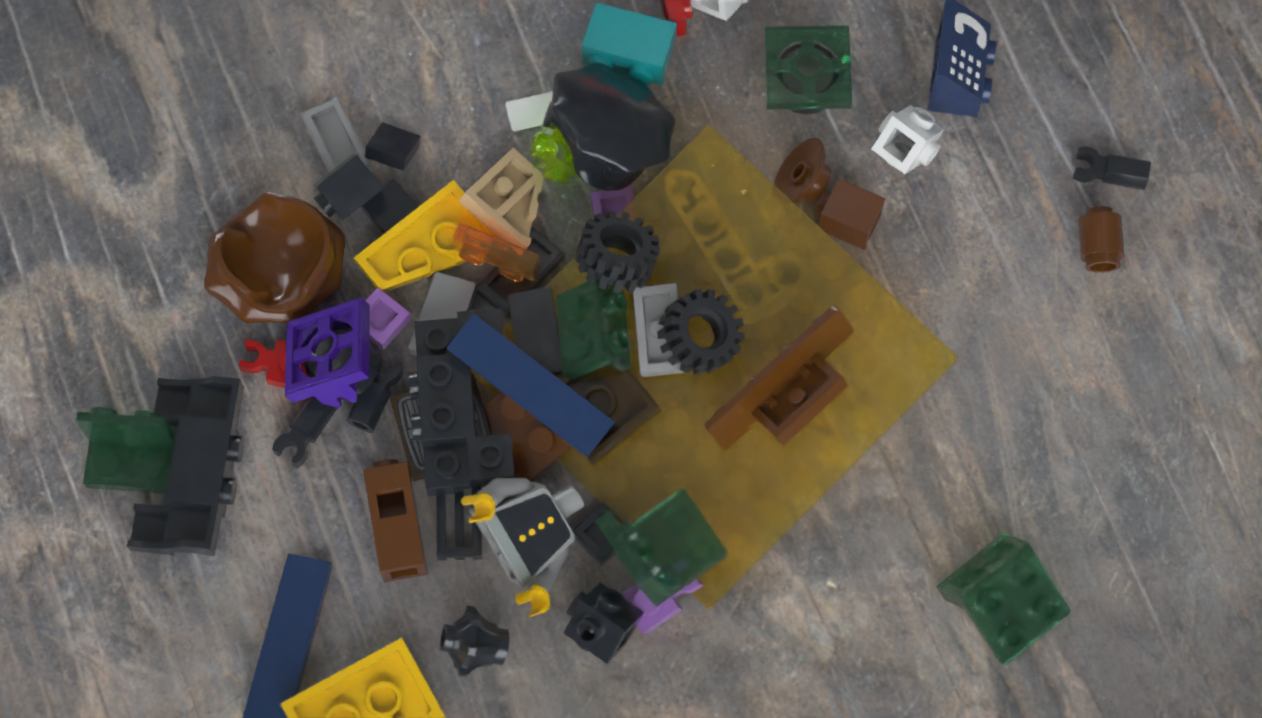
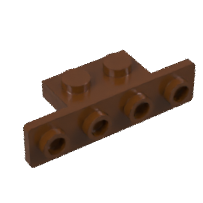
M833 305L824 314L817 317L811 326L790 345L786 346L758 375L751 378L743 389L724 406L720 407L704 424V428L723 450L729 449L757 422L784 446L849 386L845 379L825 361L854 332V329L841 310Z

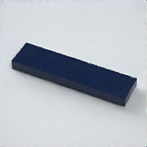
M474 313L446 348L586 458H588L615 423Z
M288 553L242 718H287L281 703L299 694L333 568L331 562Z

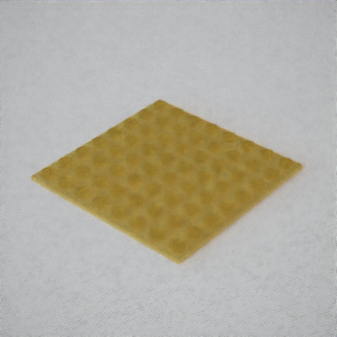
M708 124L616 217L621 218L622 212L629 213V220L635 221L639 217L644 220L642 227L650 225L654 229L652 236L658 235L660 242L658 246H660V252L649 281L647 280L645 286L677 283L679 298L697 289H702V293L711 289L716 291L714 298L722 294L729 298L725 303L727 308L733 304L736 305L739 311L732 315L734 319H743L744 325L738 328L737 332H744L745 336L744 340L738 343L742 348L738 354L733 356L734 359L708 374L705 372L701 375H693L692 369L687 373L642 377L640 374L633 292H627L625 286L622 287L621 293L613 292V286L608 284L605 290L598 287L600 281L597 279L590 283L586 279L588 272L581 274L578 270L579 263L576 262L575 257L545 287L550 286L553 290L566 372L606 342L662 410L594 466L575 448L571 449L559 461L601 503L604 502L634 532L633 535L669 571L681 561L688 560L692 567L682 573L681 582L684 586H687L695 579H700L704 586L692 594L710 610L959 360V357ZM607 248L615 254L629 256L619 249ZM833 305L840 309L854 329V332L825 361L845 379L849 386L784 446L757 422L729 449L723 450L704 428V424L720 407L724 406L743 389L751 378L758 375L786 346L790 345L811 326L817 317L824 314ZM691 317L688 322L690 337L698 346L703 348L710 347L714 341L711 326L702 317ZM511 320L503 328V336L516 345ZM471 369L475 378L495 397L501 392ZM560 374V375H555V376H556L558 379H560V378H561L563 375H565V374Z

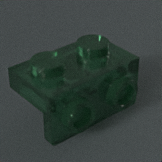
M597 279L592 283L587 281L556 295L562 374L572 379L606 365H610L620 371L631 368V342L627 330V302L622 290L621 293L613 292V286L608 284L605 290L599 288L600 281Z

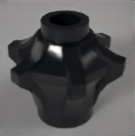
M467 606L459 620L455 621L453 625L445 624L443 626L440 637V651L448 652L449 656L453 659L454 668L458 670V676L466 677L477 668L491 666L492 664H504L509 648V630L498 628L497 625L484 619L474 606Z

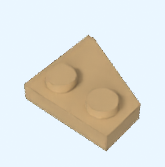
M512 148L464 193L459 202L521 257L531 244L532 238L529 237L531 225L537 215L539 205L537 197L542 191L545 175L515 148Z

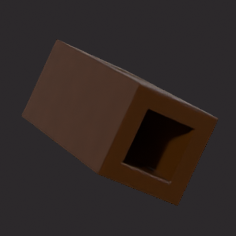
M396 459L378 461L373 464V468L364 469L363 473L379 570L385 583L428 575L408 463H399Z

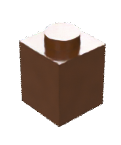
M838 178L833 190L825 189L817 204L815 212L821 215L818 230L865 250L882 215L885 198Z

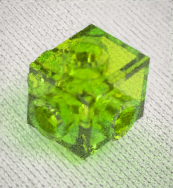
M552 124L547 128L543 127L542 132L538 131L534 136L530 155L535 157L533 167L544 171L543 178L557 183L567 184L569 178H580L574 170L572 153L559 129ZM560 146L563 150V157L561 160H556L557 150Z

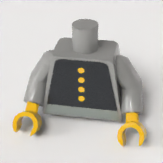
M526 478L493 479L478 491L476 495L462 498L463 506L474 505L469 510L472 518H469L468 521L469 523L476 522L509 580L521 587L528 584L527 590L516 595L515 600L517 604L531 602V610L528 613L529 617L545 613L549 609L551 602L549 592L569 554V546L575 540V535L565 519L584 507L583 500L572 485H568L556 494L551 495L544 485L531 482Z

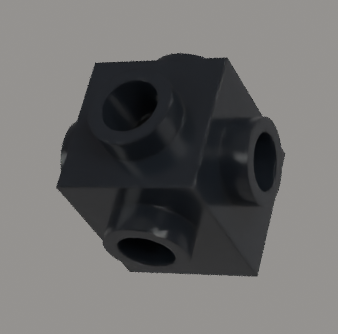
M600 582L588 594L581 591L574 598L566 612L571 616V619L563 633L574 640L581 649L591 652L608 664L626 646L644 612L625 600L621 593L608 588Z

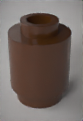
M1107 206L1089 208L1087 214L1078 219L1081 260L1086 263V270L1090 272L1105 273L1115 271L1121 267L1120 260L1124 258L1122 216L1113 212V209Z

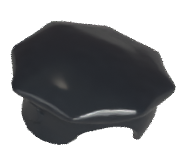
M590 64L555 75L553 96L546 110L543 126L547 128L553 123L559 129L572 153L574 170L583 181L601 190L614 191L624 189L632 184L646 168L668 160L675 118L643 82L613 72L601 65Z

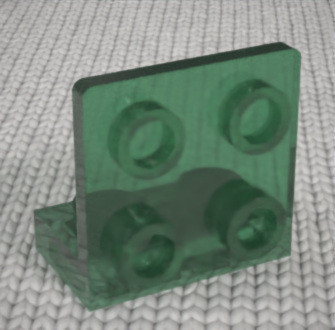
M93 407L90 409V412H77L75 421L89 440L83 484L86 488L166 494L176 436L167 420L162 418L161 414L153 411L139 410L135 412L134 416L119 415L117 411L105 407Z
M679 489L632 524L628 519L620 523L610 510L595 520L637 586L655 607L728 556L727 549L685 489Z
M1006 533L1000 534L936 586L944 600L965 609L997 661L1003 665L1009 664L1070 613V608L1029 542Z

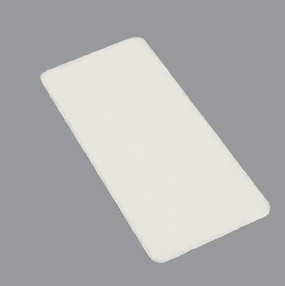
M553 91L506 102L505 105L512 131L543 125L544 116L552 100Z

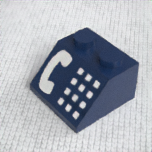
M945 0L936 35L927 111L977 117L981 103H989L992 78H986L985 73L986 65L993 66L997 41L989 40L991 24L956 0Z

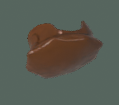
M265 192L210 237L204 288L245 323L287 324L289 321L309 315L340 289L345 235L335 223L308 202L293 196Z

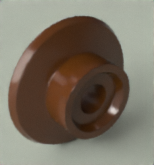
M810 138L803 141L782 163L773 184V199L777 204L791 205L800 199L805 202H812L825 191L831 178V168L825 164L826 150L820 139Z

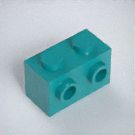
M596 2L582 43V63L584 65H601L613 72L628 76L646 85L651 83L663 85L676 44L677 23Z

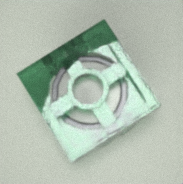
M849 26L765 27L764 94L766 95V110L789 109L794 113L808 115L818 113L823 109H851L852 84ZM800 41H801V44H796V45H793L792 47L788 48L787 50H785V51L783 52V54L781 55V57H780L779 59H777L778 56L780 55V53L783 51L784 48L788 47V46L791 45L792 43L800 42ZM814 42H819L825 45L826 47L830 48L837 58H835L829 50L820 46L819 44H814Z

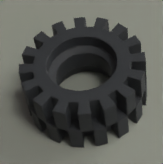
M608 211L606 218L602 213H598L595 215L594 220L590 218L586 222L577 247L575 260L579 263L578 270L581 274L588 272L586 279L590 283L597 279L600 281L599 288L605 290L608 284L613 286V292L621 293L623 286H625L627 292H633L636 285L641 289L646 285L647 280H650L660 252V246H658L660 240L658 235L652 236L654 229L650 225L642 227L644 220L637 217L635 221L629 220V213L622 212L621 218L616 217L615 211ZM607 248L619 249L629 256L615 254Z
M697 289L677 299L664 310L666 314L661 316L658 322L659 325L664 327L657 331L658 339L666 338V343L661 345L660 349L662 353L669 350L672 352L673 356L668 361L672 365L681 362L680 371L687 373L693 369V375H701L705 372L708 374L733 360V356L741 350L742 347L738 343L744 340L745 333L737 332V329L742 327L744 322L742 318L734 319L732 314L739 310L735 304L728 308L725 306L729 298L724 294L714 298L715 290L708 289L702 293V289ZM691 317H702L711 326L714 341L710 347H700L690 337L688 322Z

